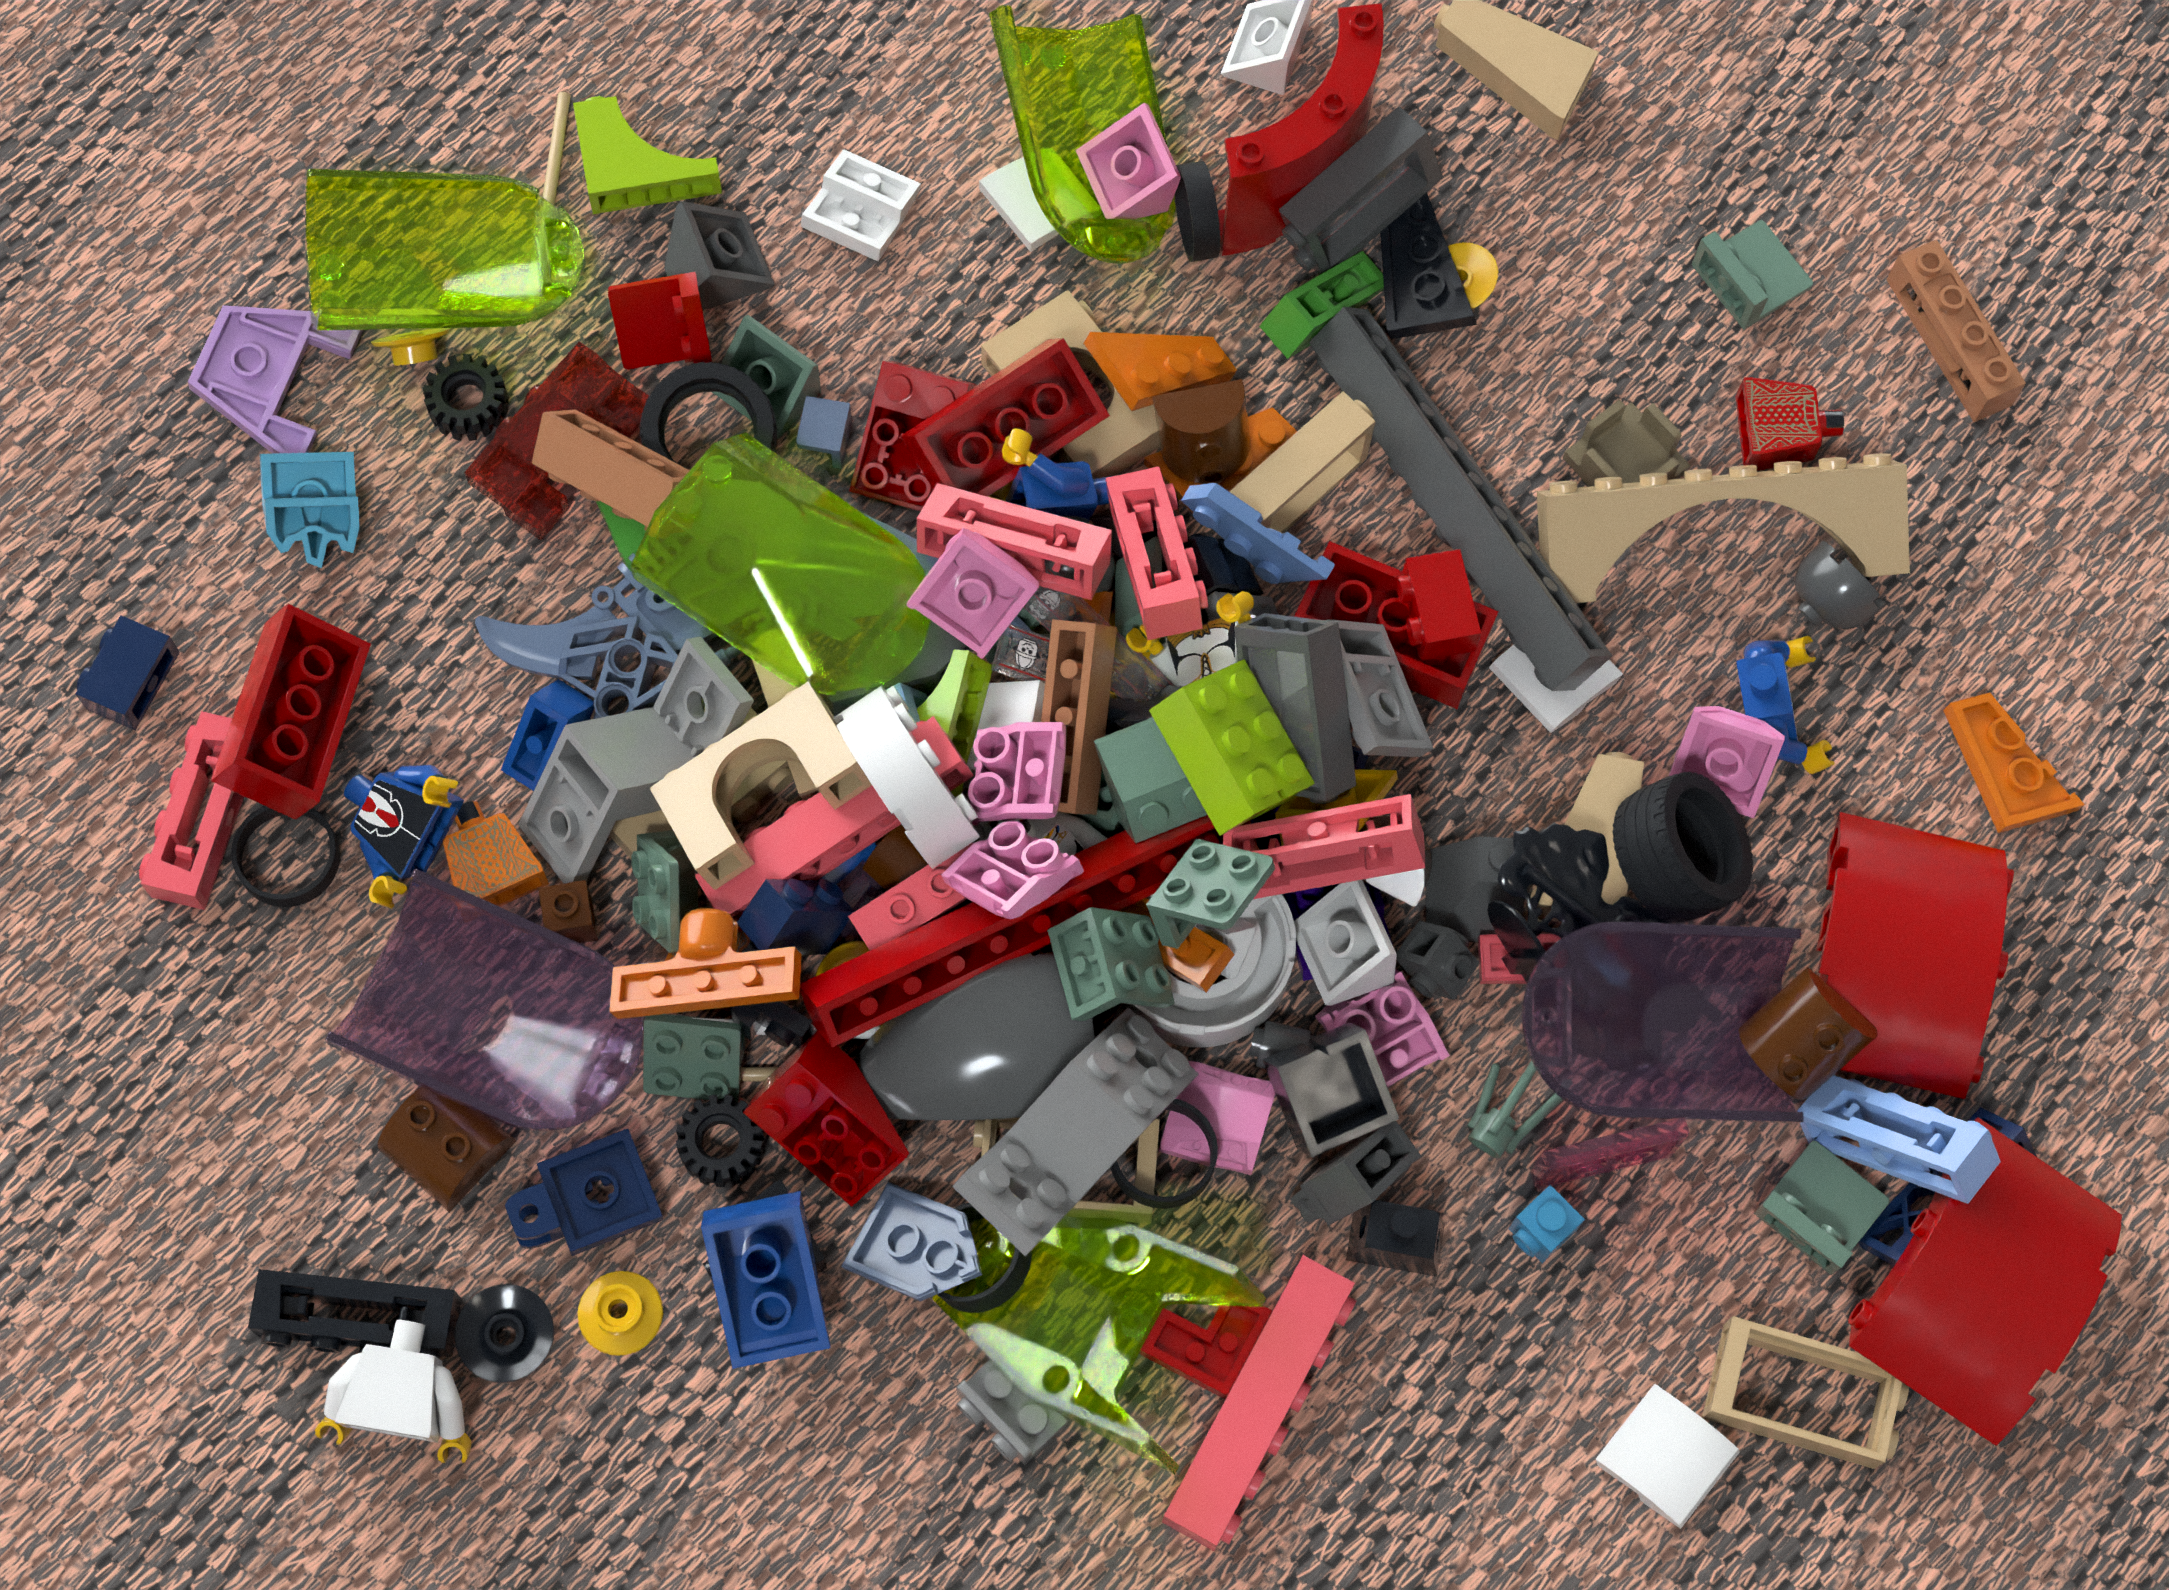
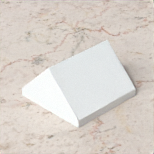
M1262 0L1247 4L1221 74L1226 78L1284 95L1310 26L1313 0Z
M1362 880L1339 884L1294 921L1296 941L1325 1005L1332 1006L1394 983L1397 954Z

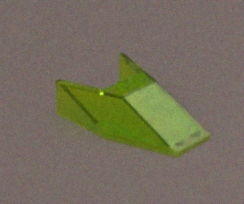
M1063 1217L1032 1249L1031 1265L1024 1283L1002 1305L985 1312L968 1313L951 1307L938 1295H934L932 1299L1028 1397L1175 1475L1179 1465L1118 1402L1119 1391L1135 1363L1140 1349L1162 1309L1168 1305L1193 1304L1262 1307L1266 1297L1239 1267L1122 1220ZM985 1218L975 1220L971 1227L983 1275L944 1291L945 1293L959 1297L982 1293L994 1286L1008 1270L1013 1260L1015 1246Z

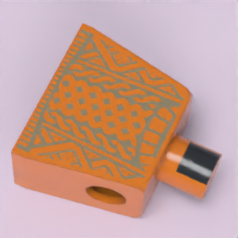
M469 801L462 804L455 817L459 831L446 836L443 839V845L456 899L467 921L532 893L540 887L549 885L541 864L505 813H497L485 819L477 801Z

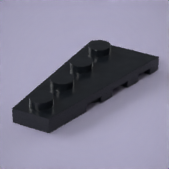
M1426 192L1380 232L1386 325L1390 339L1478 325Z

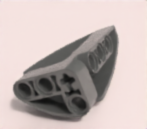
M1029 953L1004 961L974 976L956 989L885 1022L866 1043L854 1061L888 1118L909 1120L1019 1118L1070 1061L1095 1039L1092 1018L1086 1021L1072 1020L1054 953L1035 954V956Z

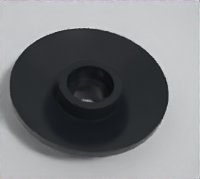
M513 1284L491 1286L474 1295L461 1310L455 1326V1345L464 1365L479 1378L494 1383H511L524 1379L534 1373L545 1362L554 1341L553 1318L544 1301L531 1290ZM511 1328L515 1330L516 1337L511 1344L502 1345L499 1343L498 1336L503 1329Z

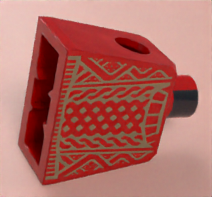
M1753 377L1743 378L1735 396L1743 465L1757 466V471L1774 468V463L1799 461L1803 463L1812 461L1822 445V437H1841L1843 435L1844 415L1842 410H1819L1817 391L1812 385Z

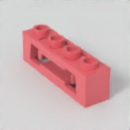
M1159 467L1105 478L1110 513L1147 640L1203 629L1201 609L1208 608L1206 590L1202 580L1195 582L1193 575H1198L1193 548L1184 549L1183 543L1188 542V536L1183 516H1174L1173 511L1178 510L1173 483L1164 484ZM1152 520H1156L1158 541L1167 567L1166 572L1153 574L1155 588H1153L1150 562L1141 535L1154 531Z
M939 483L935 486L917 517V553L940 558L949 540L958 534L962 528L981 534L1020 562L1039 582V586L1092 600L1110 565L1112 534L1110 529ZM1044 559L1055 562L1052 567L1054 572L1059 573L1063 565L1074 568V580L1046 573Z
M201 711L197 724L191 725L186 734V755L182 767H177L172 774L169 787L170 794H172L167 809L162 810L156 819L154 828L156 840L151 854H145L139 869L140 884L152 898L202 910L206 909L244 796L215 783L195 838L196 843L200 845L197 855L194 853V848L187 847L210 781L206 776L208 767L210 765L213 773L232 718Z
M1411 794L1242 825L1223 834V845L1268 855L1273 859L1275 870L1254 899L1425 868L1424 832ZM1390 814L1389 826L1376 829L1374 821L1369 820L1366 822L1368 831L1358 832L1359 819ZM1282 833L1284 845L1280 846L1278 839L1272 838L1270 839L1268 849L1260 850L1254 839Z

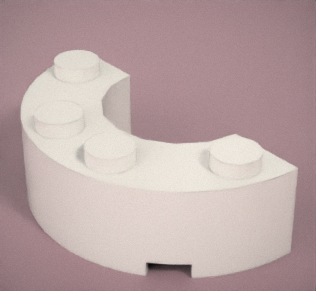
M880 686L833 717L836 723H839L836 726L870 783L891 814L894 813L906 830L905 834L933 869L980 838V835L971 823L978 818V815L964 794L961 793L954 797L934 768L941 764L928 742L924 739L917 743L911 731L918 726L908 712L909 708L897 689L892 686L886 690L883 686Z
M1283 895L1253 899L1243 912L1241 918L1255 925V934L1237 978L1231 980L1227 978L1217 984H1213L1206 993L1192 984L1179 981L1169 973L1171 991L1175 1002L1173 1005L1167 1008L1126 1004V1009L1129 1008L1137 1016L1146 1019L1152 1025L1154 1032L1163 1041L1186 1047L1203 1048L1224 1045L1250 1034L1255 1030V1027H1260L1281 1002L1294 965L1296 930L1292 913Z

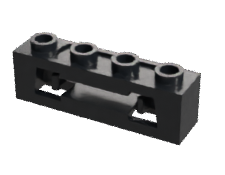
M258 1270L248 1328L257 1336L262 1337L261 1343L264 1345L289 1348L291 1347L292 1340L311 1342L310 1349L327 1353H339L341 1345L360 1347L359 1353H362L366 1344L390 1348L394 1329L390 1325L313 1317L315 1303L309 1301L307 1296H300V1298L290 1297V1294L315 1296L321 1300L322 1304L400 1312L398 1320L426 1325L420 1353L433 1355L437 1358L438 1356L452 1357L455 1326L462 1301L455 1290L273 1270ZM402 1306L425 1308V1311L412 1310L409 1307ZM289 1317H299L308 1322L289 1320Z

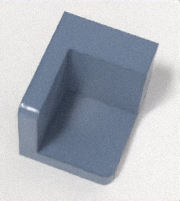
M806 396L796 438L797 447L829 453L832 457L833 468L842 469L852 425L850 403Z

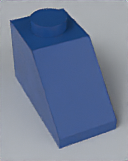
M560 679L530 695L501 771L534 791L565 725L590 720L594 710V701Z

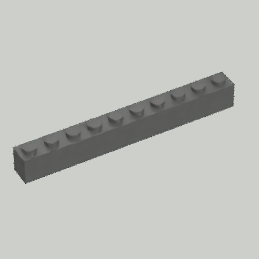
M1343 307L1309 342L1318 355V364L1326 373L1333 376L1342 389L1340 393L1344 391L1353 401L1359 400L1369 408L1375 420L1372 439L1381 445L1389 457L1387 462L1390 468L1397 475L1403 477L1413 491L1411 496L1416 505L1429 514L1436 525L1435 531L1438 537L1453 550L1460 549L1467 577L1476 582L1485 595L1484 601L1486 606L1499 611L1497 616L1502 619L1509 629L1511 642L1517 649L1527 655L1535 667L1534 673L1539 682L1551 691L1576 690L1612 657V654L1369 310Z

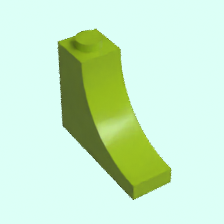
M595 96L582 102L573 103L587 190L593 214L722 194L716 157L705 159L680 157L651 146L640 138L628 125L621 113L616 96L607 98Z
M954 649L942 679L932 694L917 708L920 721H927L931 717H935L967 764L980 722L993 665L969 650ZM964 783L950 791L954 797L962 793Z

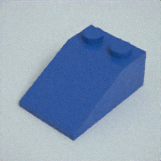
M801 1191L704 1211L701 1229L732 1369L831 1348Z

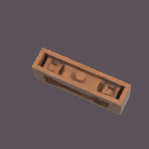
M1937 239L1899 255L1886 280L1972 421L1977 422L2011 407L2026 382ZM1907 289H1914L1917 294L1915 301L1912 300ZM1916 306H1921L1924 311L1920 313ZM1963 369V372L1959 377L1957 372ZM1970 380L1969 391L1962 381Z

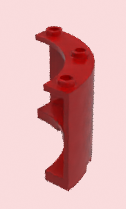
M1382 3L1340 7L1337 9L1338 43L1333 62L1323 82L1301 107L1286 118L1264 129L1242 136L1225 138L1224 145L1229 169L1226 207L1225 209L1218 210L1222 256L1251 251L1276 242V238L1283 236L1282 229L1285 227L1279 209L1366 135L1383 46L1384 20Z
M1839 812L1827 851L1826 890L1833 891L1832 901L1825 908L1822 915L1816 951L1822 952L1818 973H1821L1820 978L1877 1028L1878 1033L1876 1039L1840 1070L1961 1099L1966 1098L1970 1083L1977 1084L1979 1082L1984 1066V1056L1979 1055L1987 1027L1997 979L2002 980L2008 964V952L2002 951L2007 896L2012 887L2014 870L2007 868L2005 850Z
M1977 1117L1974 1121L1983 1125L1991 1133L1992 1141L2001 1162L1968 1204L1935 1192L1929 1207L1925 1208L1913 1222L1910 1231L1914 1235L1895 1266L1869 1301L1866 1299L1861 1300L1851 1312L1848 1323L1851 1325L1849 1347L1997 1446L2036 1401V1398L2029 1394V1392L2046 1369L2053 1374L2056 1373L2086 1324L2108 1276L2100 1270L2105 1255L2111 1257L2116 1253L2121 1231L2122 1214ZM1942 1174V1178L1951 1180L1950 1175Z

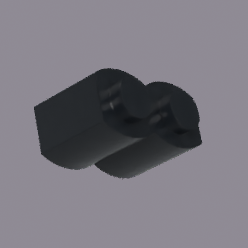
M1201 533L1188 536V542L1183 543L1184 549L1192 547L1195 554L1198 575H1193L1195 582L1203 581L1207 596L1213 592L1238 594L1241 591L1255 596H1262L1264 594L1250 562L1227 549L1223 538L1216 539L1204 536Z

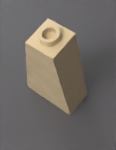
M1453 0L1450 6L1444 3L1434 23V28L1439 30L1436 46L1547 135L1559 140L1593 74L1599 52L1481 0Z
M1621 752L1597 755L1564 824L1570 826L1575 831L1586 829L1601 833L1606 838L1610 866L1607 879L1603 883L1601 897L1606 903L1611 905L1622 896L1627 897L1628 884L1619 867L1616 851L1614 850L1612 832L1614 816H1616V810H1618L1621 802L1641 789L1644 768L1643 761L1632 760L1630 755ZM1537 886L1534 887L1530 898L1535 895ZM1544 892L1537 908L1540 907L1543 911L1538 916V919H1544L1550 913L1553 899ZM1526 904L1524 916L1528 917V907ZM1553 918V919L1551 920V921H1555V922H1560V921H1559L1558 919H1556V918Z

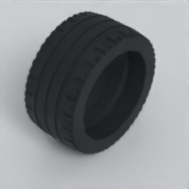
M699 362L689 366L686 365L663 378L655 386L645 403L640 421L641 444L675 462L665 445L664 431L669 414L681 400L700 392H720L729 395L746 408L753 422L754 439L749 454L738 467L724 474L701 477L705 478V480H727L758 484L769 470L777 447L775 414L762 388L742 371L726 364L722 365L721 363Z
M1683 772L1668 776L1639 789L1621 802L1618 810H1616V816H1614L1613 843L1622 874L1641 904L1647 910H1650L1652 914L1657 915L1658 918H1662L1664 921L1681 923L1698 919L1722 909L1741 898L1751 883L1753 854L1751 852L1749 836L1740 818V814L1724 791L1718 785L1716 786L1713 781H1710L1709 778L1703 777L1701 774Z

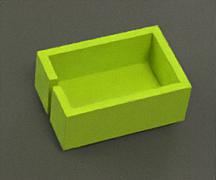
M1245 659L1183 686L1149 710L1219 836L1282 805L1315 784Z

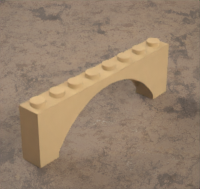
M1891 454L1864 455L1863 463L1847 464V459L1843 457L1819 459L1818 467L1802 468V462L1799 461L1774 463V470L1757 472V466L1740 465L1729 467V474L1715 476H1712L1711 469H1694L1684 471L1685 478L1667 480L1666 473H1649L1639 475L1640 482L1622 484L1621 477H1603L1594 479L1595 486L1577 488V481H1558L1549 483L1550 490L1537 491L1540 554L1575 603L1596 601V589L1608 570L1622 553L1643 533L1662 520L1684 509L1705 502L1723 499L1770 501L1802 513L1818 524L1841 546L1852 560V565L1864 577L1910 573L1907 465L1891 460Z

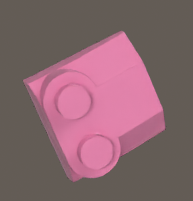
M962 528L958 534L949 540L944 553L907 601L906 606L919 611L974 650L977 656L983 659L1037 591L1039 582L1020 562L984 536Z
M1720 706L1694 707L1681 744L1675 753L1669 776L1683 772L1701 774L1703 777L1709 778L1710 781H1713L1716 786L1718 785L1724 791L1739 814L1754 818L1784 743L1785 736L1765 721Z

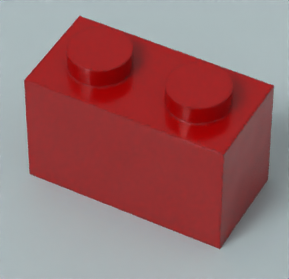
M1460 549L1406 558L1401 576L1396 577V588L1400 603L1408 604L1411 618L1406 620L1408 639L1411 646L1418 645L1421 661L1476 651L1481 630Z

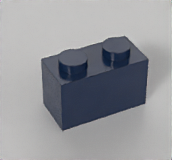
M120 615L115 626L110 627L104 633L99 646L100 652L92 666L86 667L79 676L77 692L75 694L86 710L136 731L180 652L169 635Z
M766 879L737 923L759 950L795 946L802 955H826L849 922L848 916L855 911L843 899L842 890L831 881L825 879Z

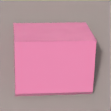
M1141 104L1075 150L1107 223L1113 225L1168 211L1181 180V175L1148 104Z

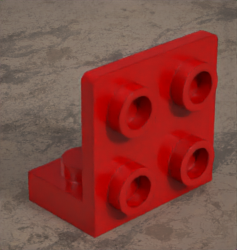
M696 272L608 287V297L624 369L629 370L684 360L685 363L694 362L695 364L699 362H712Z

